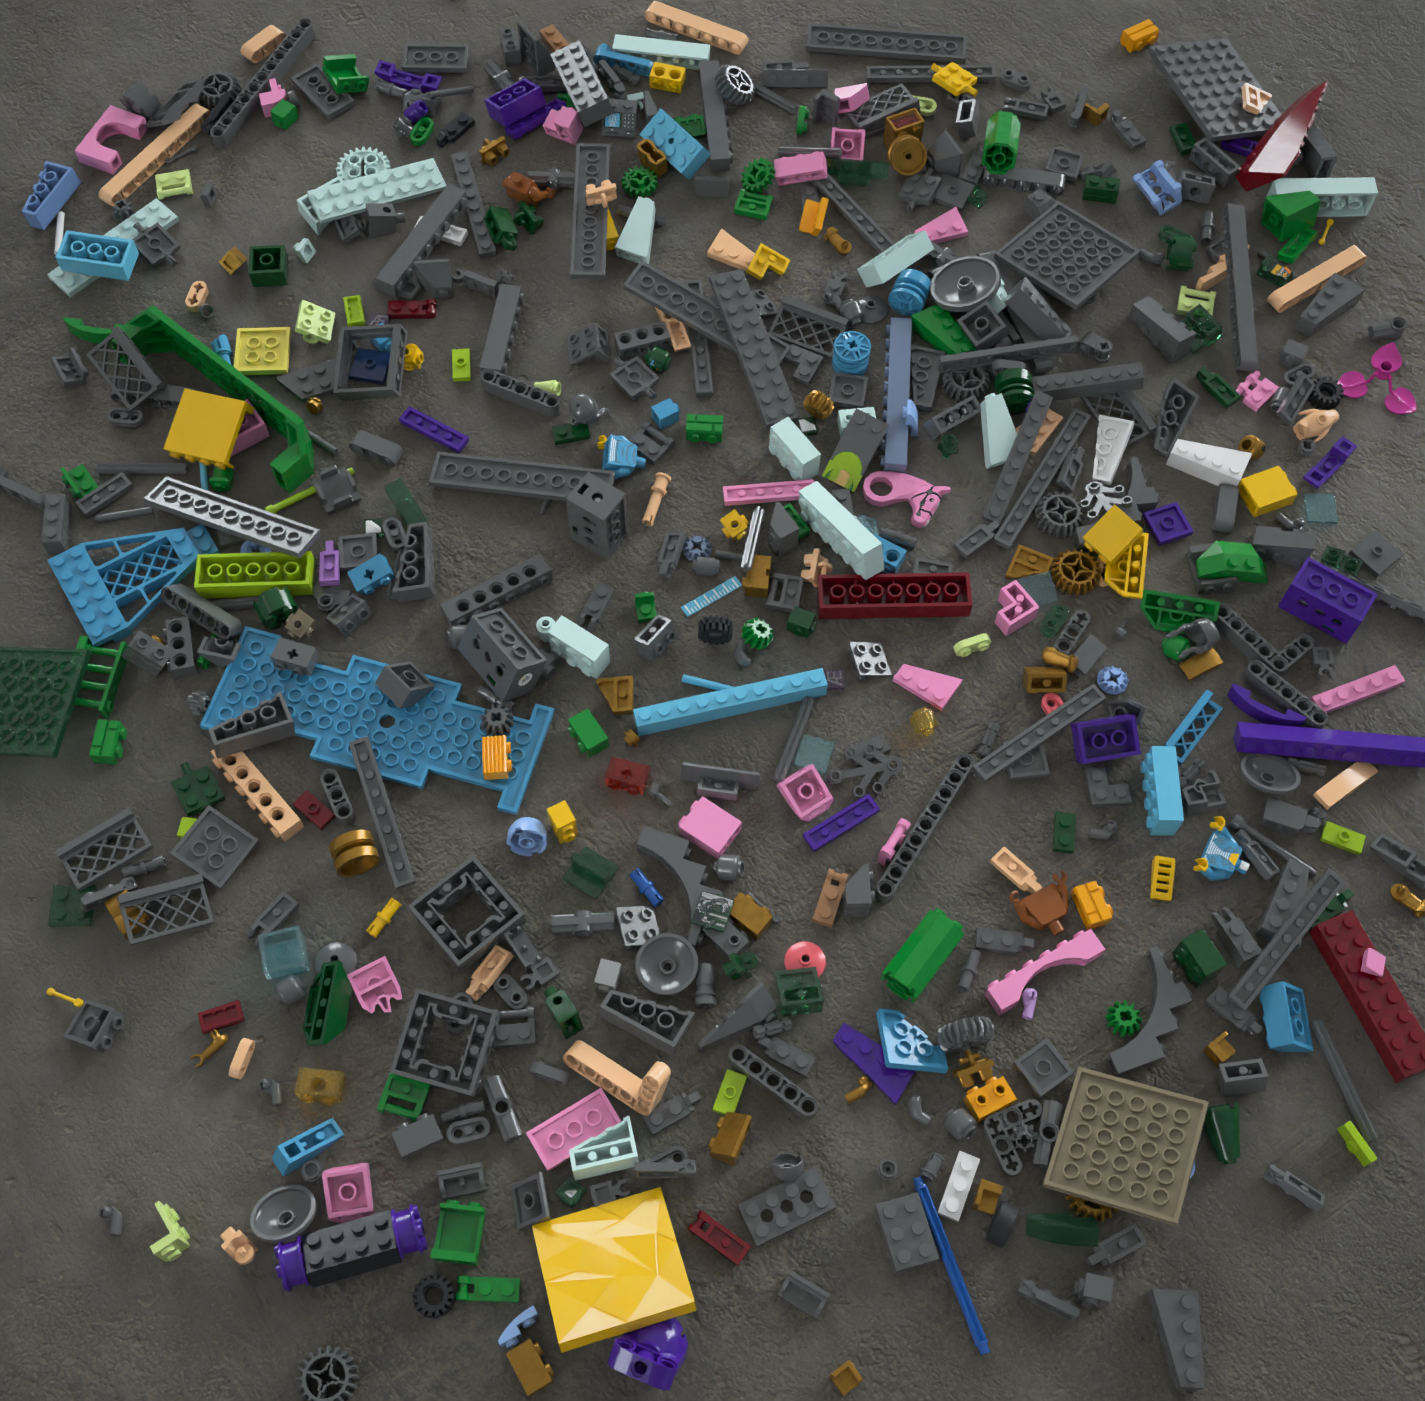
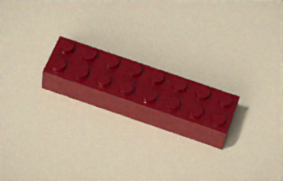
M969 572L876 574L867 580L857 574L818 575L817 579L819 619L969 617L973 606Z
M1351 910L1317 924L1309 934L1394 1082L1398 1083L1424 1072L1425 1032L1387 967L1384 966L1383 977L1361 971L1364 951L1367 948H1372L1375 951L1376 949L1354 911Z

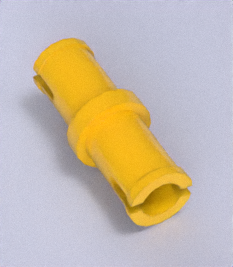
M391 897L382 911L377 912V917L365 931L374 938H377L385 925L390 924V919L402 905Z

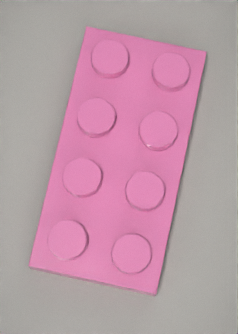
M599 1088L526 1132V1135L547 1172L570 1159V1149L591 1137L598 1136L606 1128L615 1126L621 1120L602 1088Z

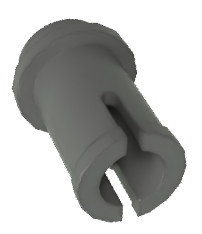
M931 1152L925 1167L921 1168L922 1173L920 1176L929 1182L936 1179V1173L944 1157L939 1153Z

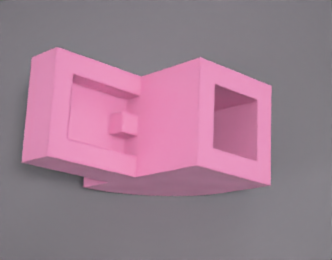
M275 78L269 79L272 91L259 94L265 118L271 116L270 111L282 99L288 102L285 89H282L281 85H277Z

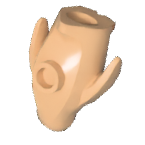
M1304 410L1298 413V415H1306V417L1298 421L1293 426V430L1299 440L1318 436L1314 442H1319L1327 435L1331 426L1337 423L1339 414L1336 410Z

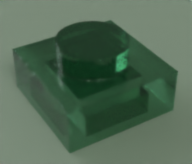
M976 184L966 199L980 209L989 194Z

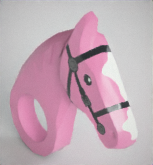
M878 471L871 473L865 478L862 492L865 500L872 505L880 507L908 501L913 512L911 524L917 528H924L937 510L942 495L950 493L951 488L947 486H933L909 474L894 471ZM876 482H884L890 486L892 491L888 495L878 496L871 491L870 486Z

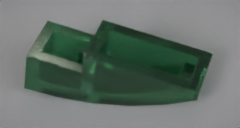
M401 478L384 486L387 496L396 507V511L407 527L409 524L427 522Z
M1071 1212L1026 1214V1235L1068 1246H1098L1099 1227L1095 1217L1072 1218Z

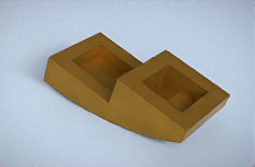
M1212 648L1179 664V667L1191 682L1202 674H1208L1220 667L1224 662L1215 649Z

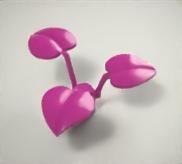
M1394 342L1381 347L1373 354L1371 364L1377 371L1368 380L1365 381L1364 376L1357 371H1349L1338 380L1337 384L1341 383V388H1344V396L1360 398L1367 393L1368 388L1366 384L1377 376L1380 380L1388 379L1390 394L1385 398L1386 408L1395 414H1410L1416 411L1415 398L1408 389L1398 387L1395 391L1392 390L1393 377L1391 373L1397 371L1402 365V357Z

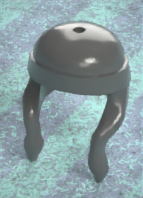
M585 393L574 395L569 403V412L572 417L570 423L574 426H577L579 423L590 425L598 421L605 412L610 414V410L605 407L598 411L596 401L592 396Z
M1200 618L1192 623L1182 624L1181 627L1171 631L1166 636V639L1174 638L1184 631L1192 641L1196 642V647L1182 651L1178 659H1183L1192 652L1202 654L1212 649L1220 638L1218 629L1208 618Z

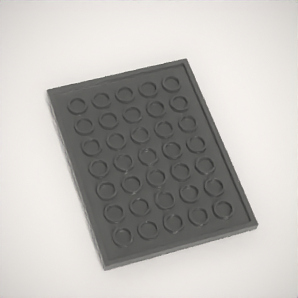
M1226 38L1149 46L1148 54L1210 142L1265 135L1281 116V113L1271 99L1267 101L1257 115L1243 109L1241 87L1248 83L1260 90H1263V88Z

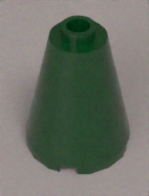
M1234 1102L1235 1107H1230L1229 1103L1209 1106L1203 1125L1204 1133L1218 1161H1223L1224 1165L1237 1163L1236 1158H1240L1239 1102Z

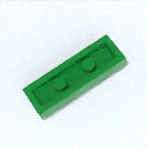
M1307 228L1304 232L1296 233L1278 252L1277 260L1293 264L1315 240L1318 231Z

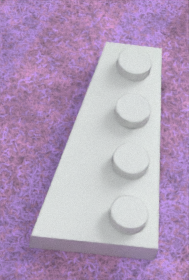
M1099 414L1093 482L1096 481L1106 485L1112 484L1134 428V421Z

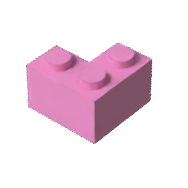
M562 106L561 110L558 111L551 109L543 124L546 134L573 145L576 144L583 131L578 112L572 107Z
M1017 580L1001 588L998 601L1004 608L998 611L994 623L1005 636H1008L1036 618L1040 607Z

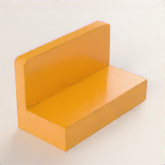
M822 197L820 202L809 199L805 201L799 231L814 236L819 235L822 230L829 199Z

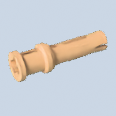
M658 472L655 475L654 486L650 489L651 497L642 519V523L646 526H653L654 524L653 522L661 499L666 495L667 485L671 482V477L668 474Z

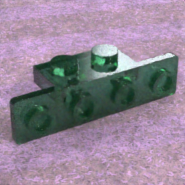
M826 157L827 173L838 176L837 182L842 184L857 183L860 186L871 184V178L885 180L888 178V162Z

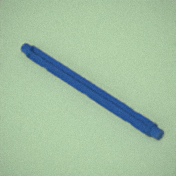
M922 1176L914 1178L915 1192L919 1194L926 1219L943 1263L946 1266L964 1317L967 1320L975 1346L978 1347L981 1355L990 1352L987 1345L988 1340L977 1317L976 1310L930 1196L927 1184H924Z

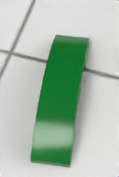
M68 317L63 319L68 330L73 335L88 342L99 344L113 333L112 329L84 326L81 319ZM115 324L114 328H115L116 326H118V327L120 328V327H122L123 325Z

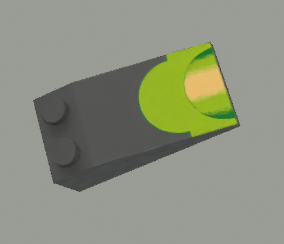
M856 408L831 456L822 478L844 489L849 488L850 492L854 493L886 435L889 424Z

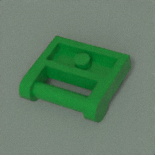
M741 189L734 207V214L767 220L774 195L766 196Z
M389 1073L377 1111L385 1113V1111L410 1118L413 1122H416V1118L423 1113L431 1084ZM392 1097L416 1104L415 1110L390 1104L388 1100Z

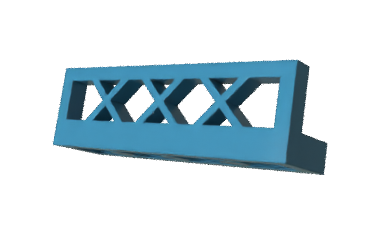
M1209 690L1204 692L1164 745L1176 746V748L1182 747L1184 755L1181 758L1177 756V763L1180 766L1223 709L1210 700L1213 693ZM1208 705L1216 712L1213 715H1205L1204 707ZM1203 720L1204 728L1195 729L1194 721ZM1192 734L1194 741L1185 743L1183 735Z

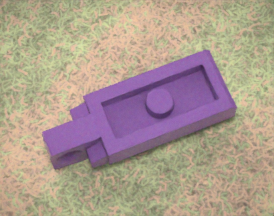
M333 540L326 541V550L320 552L319 583L321 587L340 585L339 550H335Z

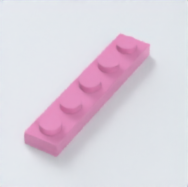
M814 479L723 486L724 505L799 500L798 491L814 483Z
M1396 665L1315 695L1310 700L1326 713L1400 686L1405 682V679Z

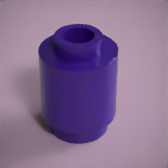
M415 101L404 110V116L411 120V124H416L419 119L426 115L428 108L423 101Z

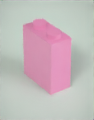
M702 796L699 801L696 800L692 804L690 813L687 816L684 815L679 821V834L718 859L741 831L742 822Z

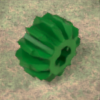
M756 617L744 624L741 630V638L745 639V644H749L751 649L754 647L757 650L765 649L773 640L774 630L769 628L770 624H766L764 619L760 621Z
M1126 1000L1122 1004L1116 1001L1113 1007L1110 1006L1107 1009L1109 1014H1106L1105 1019L1110 1021L1107 1027L1114 1028L1113 1034L1119 1031L1121 1037H1124L1126 1033L1132 1036L1134 1031L1140 1029L1139 1024L1142 1022V1018L1138 1017L1141 1012L1140 1010L1134 1011V1003L1128 1006ZM1122 1016L1126 1018L1125 1022L1121 1020Z

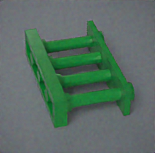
M80 636L57 701V705L63 713H71L72 707L76 705L97 708L103 718L108 719L110 712L114 709V699L128 661L121 657L128 647L126 642L121 641L119 650L94 647L87 636ZM93 654L116 657L113 667L89 664L88 661ZM87 671L110 674L107 684L83 681L82 678ZM81 688L104 691L101 701L76 698V695Z

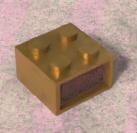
M916 107L886 117L883 143L887 149L889 143L895 137L902 134L915 136L920 142L922 141L925 121Z

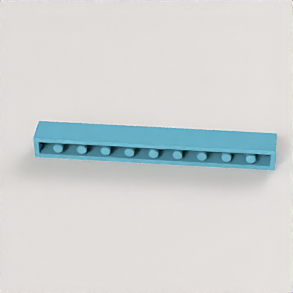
M823 668L633 709L634 722L638 736L802 701L805 696L811 698L824 696L827 693L828 684Z

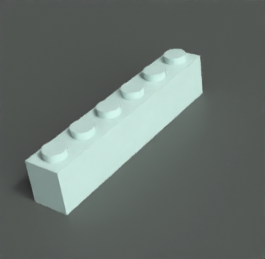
M615 34L612 52L648 59L653 63L659 62L686 69L699 70V62L710 60L709 44Z

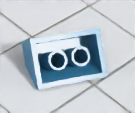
M1283 981L1265 985L1260 991L1259 999L1263 1005V1022L1266 1025V1042L1269 1048L1278 1052L1314 1051L1303 989Z

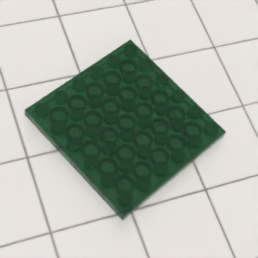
M0 647V756L57 758L91 656V652L88 649Z

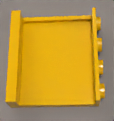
M185 388L163 449L170 453L169 456L176 459L183 457L185 460L193 463L199 461V463L206 466L214 464L215 467L223 470L226 467L234 469V466L228 462L245 413L252 415L254 407L246 401Z

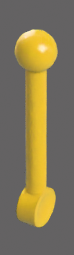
M1333 219L1327 220L1326 229L1322 238L1318 241L1320 245L1325 244V237L1330 226L1334 223Z
M54 988L47 989L48 996H57L74 1003L76 1007L83 1005V1000L80 998L74 999L56 992Z

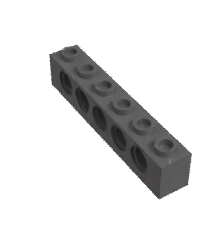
M538 554L440 604L442 614L450 626L466 625L469 623L472 615L500 608V606L508 602H513L517 597L528 594L541 585H546L552 580L551 569L541 554Z

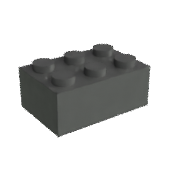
M918 1192L875 1205L873 1210L893 1275L937 1263L939 1256Z

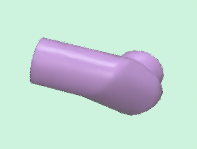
M1027 988L1022 994L1024 1004L1022 1018L1032 1020L1037 992L1032 988Z

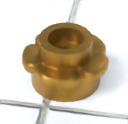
M308 398L306 409L312 414L321 412L323 410L321 400L318 398Z
M631 729L627 732L624 731L626 735L624 740L630 746L633 744L638 746L637 743L641 739Z

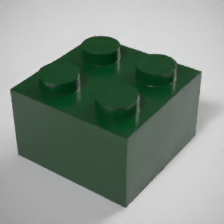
M285 245L250 246L248 274L253 287L288 285L289 258Z
M1203 929L1181 940L1172 952L1175 963L1182 967L1186 979L1195 988L1217 977L1227 965Z

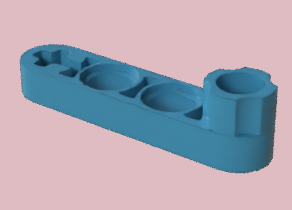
M604 43L598 46L593 57L597 65H599V61L605 60L611 68L617 64L621 69L624 68L634 74L643 76L650 75L654 64L648 59L612 52L611 48Z

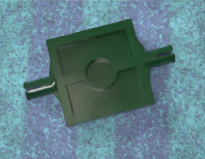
M185 762V766L182 763L180 767L185 775L171 781V785L188 817L204 812L208 805L214 807L217 803L225 800L208 765L192 771L188 762Z

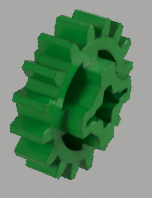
M760 157L759 161L755 158L754 163L748 162L749 166L744 167L746 171L741 173L743 178L740 181L748 192L757 193L759 191L762 193L764 188L768 189V184H773L771 179H775L773 174L776 170L767 158L763 159Z
M634 166V170L629 168L628 172H624V177H622V189L625 190V194L629 193L630 197L636 195V199H638V196H642V198H645V195L651 196V192L655 193V188L658 187L657 175H655L654 171L650 172L649 167L643 169V166L638 169L637 166Z

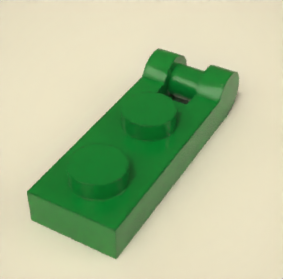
M457 1276L459 1290L456 1293V1301L519 1303L520 1278ZM468 1285H474V1293H467Z

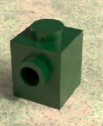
M794 606L787 621V630L793 632L796 636L808 638L810 632L814 633L816 629V614Z

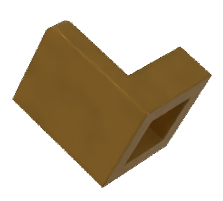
M1104 103L1096 109L1086 104L1084 105L1081 117L1097 127L1107 118L1110 106Z
M235 246L218 262L231 275L247 260V257Z
M1226 1031L1203 1050V1053L1217 1068L1219 1064L1224 1063L1236 1052L1225 1039L1228 1035Z
M981 1179L977 1187L972 1209L993 1215L1003 1186Z
M850 1360L829 1376L842 1396L846 1395L863 1381V1378Z

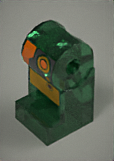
M1269 254L1261 263L1256 275L1278 287H1282L1293 277V272L1290 268L1281 266L1273 261L1275 257Z

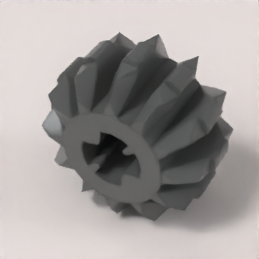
M499 704L497 708L491 705V710H484L485 715H481V727L485 729L487 735L492 733V736H497V734L502 736L504 732L510 734V728L514 726V721H512L514 717L508 707L503 709L502 705Z

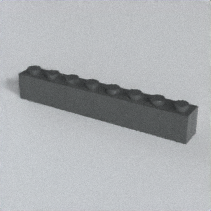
M718 61L699 62V78L707 147L711 153L709 156L710 171L730 170V163H733V153L729 152L732 150L731 140H728L730 138V128L726 127L729 125L728 115L725 116L727 114V104L723 103L726 99L723 95H720L721 92L717 90L716 81L714 80L717 71L721 67H719Z
M451 184L445 187L376 277L379 290L395 297L404 290L406 283L414 276V261L425 260L431 254L432 249L440 242L441 237L449 230L450 225L454 220H457L460 212L466 208L468 199L465 190Z

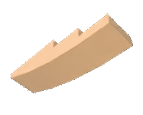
M1225 254L1219 257L1217 264L1209 267L1207 275L1199 278L1195 290L1205 291L1227 277Z
M656 308L660 321H665L674 352L691 348L684 324Z
M1356 762L1316 791L1313 796L1328 810L1347 795L1353 793L1379 771L1371 763Z

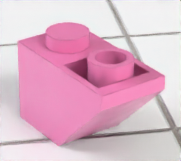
M867 83L835 89V95L840 97L838 114L854 111L870 99Z

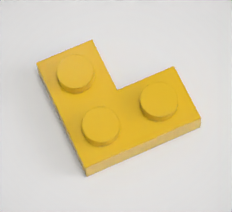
M761 243L746 273L761 281L767 268L782 276L790 259Z

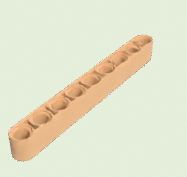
M199 104L192 105L181 115L180 119L172 123L100 189L99 199L110 206H114L116 201L128 198L166 163L165 160L167 158H171L202 130L200 127L203 121L208 118L210 111Z

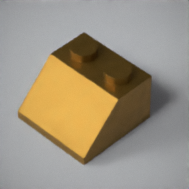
M728 1111L725 1117L721 1116L716 1127L719 1129L717 1137L712 1136L708 1149L711 1150L710 1157L735 1166L751 1127L752 1116Z

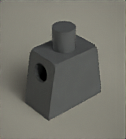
M366 203V229L369 239L394 234L396 232V223L406 222L404 212L395 213L392 204Z

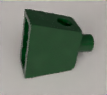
M554 986L546 989L544 992L546 999L544 1001L564 1038L567 1040L582 1031L584 1027L579 1013L564 990L557 991Z

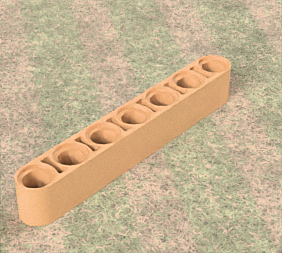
M653 1L644 13L645 19L650 23L737 55L743 51L749 41L748 37L742 32L658 1Z
M1353 245L1275 290L1267 298V302L1278 313H1281L1321 290L1334 273L1343 277L1355 270L1366 261L1367 256L1356 245Z

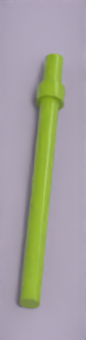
M352 467L347 469L351 475L355 474ZM312 486L273 506L272 504L266 506L264 511L277 514L276 512L316 493Z

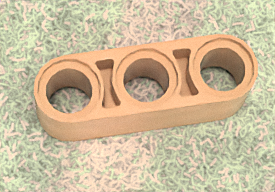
M269 25L242 45L241 54L251 62L258 63L275 51L286 37V34L274 25Z

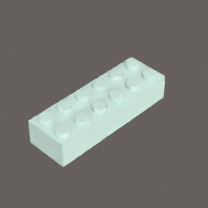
M1374 177L1280 178L1272 182L1267 196L1310 190L1320 199L1317 217L1367 216L1378 194Z
M816 481L798 491V502L801 507L800 516L803 521L807 522L812 530L822 537L825 543H829L836 554L839 553L844 562L853 567L857 575H861L867 580L884 570L882 543L819 482Z

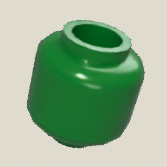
M1180 635L1168 639L1165 637L1161 645L1164 655L1178 662L1183 660L1178 659L1181 652L1192 647L1190 640Z

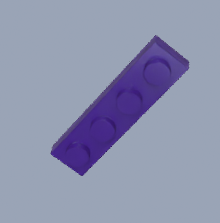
M555 98L539 111L532 112L526 118L514 122L513 125L504 128L505 132L513 139L520 138L526 132L532 131L538 125L544 123L551 109L561 110L562 106L567 107L566 103Z
M410 406L399 418L401 424L458 454L469 442L468 436Z
M867 794L808 830L802 837L811 850L816 852L879 813L880 808L872 797Z

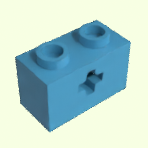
M381 554L374 556L347 572L356 591L362 595L373 593L375 588L390 583L391 579L396 577L386 557Z

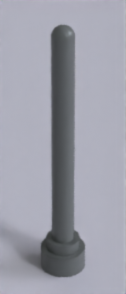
M1236 813L1228 826L1232 829H1244L1248 835L1288 861L1291 858L1308 866L1309 876L1315 877L1317 875L1315 869L1246 824V820L1239 813Z

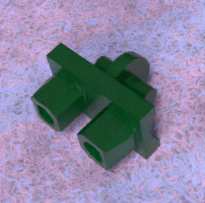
M519 201L520 208L514 213L513 221L518 226H524L530 235L535 234L536 228L543 226L544 219L542 216L535 217L536 208L533 204L527 205L524 201Z
M733 952L728 955L730 961L722 965L727 977H731L734 981L742 976L749 979L753 975L747 970L754 969L758 964V959L752 952H745L741 956Z

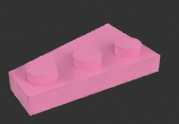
M957 207L915 230V233L926 231L929 239L935 244L968 235V230Z
M903 664L893 677V682L940 711L943 710L963 681V679Z

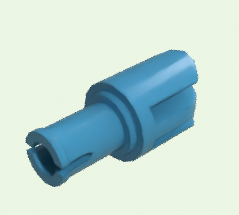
M222 334L211 342L212 350L231 364L232 351L227 336Z

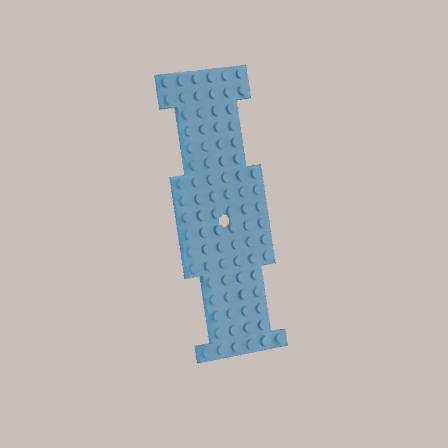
M245 626L239 639L241 648L235 661L227 665L201 721V729L209 731V729L230 718H236L243 711L251 710L259 706L260 702L266 699L268 701L274 698L275 694L282 692L294 722L295 736L316 741L310 754L311 759L358 772L349 742L368 736L382 779L423 790L429 772L501 791L502 795L497 809L517 815L553 718L554 708L535 704L530 720L513 716L514 726L510 728V734L504 732L507 742H511V754H508V760L512 762V772H508L509 778L484 780L482 737H490L492 733L487 735L485 729L481 727V715H485V708L458 701L463 688L461 683L424 674L435 685L434 689L415 705L400 709L375 684L384 666L389 664L353 655L346 671L316 663L311 676H300L291 670L276 668L271 659V655L281 635ZM392 716L395 719L394 725L390 728H383L380 725L381 719Z

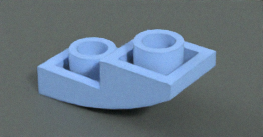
M908 399L906 407L903 406L902 417L905 418V425H908V428H910V436H917L918 412L914 402Z
M534 1305L518 1315L507 1326L498 1340L501 1347L506 1346L510 1348L520 1342L519 1338L522 1337L519 1327L527 1328L536 1323L535 1319L539 1315Z

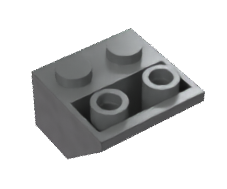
M864 864L845 884L842 897L844 918L868 917L870 910H873L875 893L871 891L873 871H869V864Z

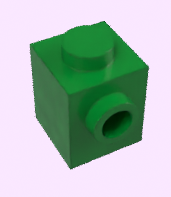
M284 99L270 111L273 123L285 130L299 118L296 106Z

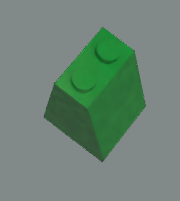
M1310 190L1265 197L1260 223L1280 242H1283L1293 237L1296 233L1304 232L1305 229L1315 226L1320 199Z

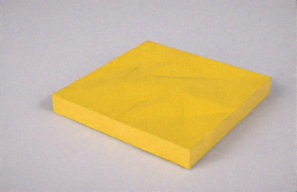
M661 1187L532 1225L561 1353L697 1311Z

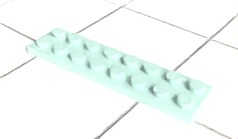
M434 158L313 189L308 191L307 195L322 224L366 212V203L395 204L443 191L446 184Z
M156 198L103 236L132 240L139 234L133 227L137 222L144 229L158 222L167 230L179 222L177 215ZM60 266L47 274L49 279L70 298L100 277L62 271Z

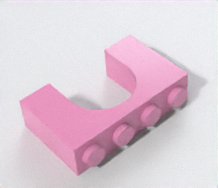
M110 105L90 132L86 134L82 142L76 147L75 153L79 162L114 175L122 165L119 153L101 144L106 138L117 134L141 140L149 130V128L144 126L146 124L145 118Z

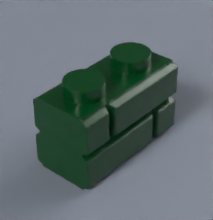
M1086 175L1082 200L1115 204L1119 193L1120 179Z

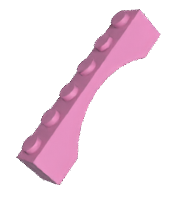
M1092 929L1086 932L1084 930L1079 931L1073 936L1074 939L1069 942L1067 940L1060 942L1056 946L1057 949L1052 952L1047 950L1039 956L1040 959L1034 962L1029 960L1023 964L1021 970L1017 972L1012 970L1004 976V980L1000 982L995 980L987 986L988 989L985 996L998 1016L1017 1005L1023 988L1040 972L1050 967L1064 964L1085 966L1100 957L1105 948Z

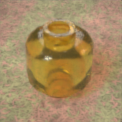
M923 707L912 712L910 723L915 734H923L924 737L935 733L934 729L937 728L938 721L932 709Z

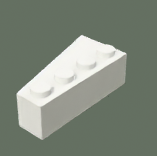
M1177 439L1166 465L1217 486L1223 484L1237 487L1252 453Z

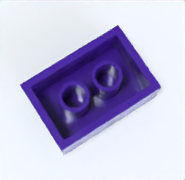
M526 78L484 99L490 118L505 127L513 125L514 122L526 118L532 112H537L546 105L541 87Z
M1124 714L1071 723L1076 762L1086 764L1141 754L1135 715Z

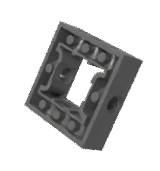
M474 855L408 905L411 915L461 974L489 953L495 945H499L504 941V933L507 931L513 933L516 931L517 926L521 927L527 922L524 912ZM473 891L493 915L488 917L486 922L474 932L472 930L467 934V944L465 945L459 938L455 929L452 930L442 914Z
M416 988L390 1073L476 1097L502 1013ZM434 1018L472 1028L471 1034L467 1036L468 1044L464 1056H461L460 1059L462 1061L460 1070L422 1059Z

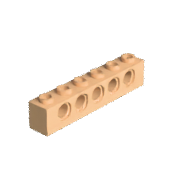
M214 749L211 751L214 757L212 762L218 769H224V776L230 783L235 782L237 785L235 789L241 796L246 795L248 805L253 810L257 808L260 812L258 814L259 818L264 824L269 823L272 826L270 830L276 838L281 837L285 842L304 828L300 818L242 751L218 759ZM232 761H236L235 764L229 765ZM248 774L246 778L240 779L243 775ZM260 788L257 792L252 793L254 789ZM271 802L269 806L264 807L265 803ZM278 816H283L282 819L275 820Z

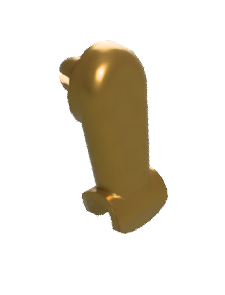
M834 227L828 228L824 235V240H829L839 254H849L852 249L851 243L839 236L838 230Z
M1047 647L1041 653V658L1046 664L1066 668L1070 673L1075 671L1079 659L1073 654L1068 656L1053 647Z
M1395 884L1391 887L1390 895L1396 902L1413 910L1414 915L1418 918L1425 916V899L1420 900L1403 884Z
M214 1029L216 1033L214 1036L211 1031L210 1035L213 1041L209 1044L210 1046L202 1053L194 1054L190 1057L191 1060L194 1058L201 1059L200 1063L195 1065L196 1068L202 1067L208 1058L228 1042L227 1034L221 1036Z

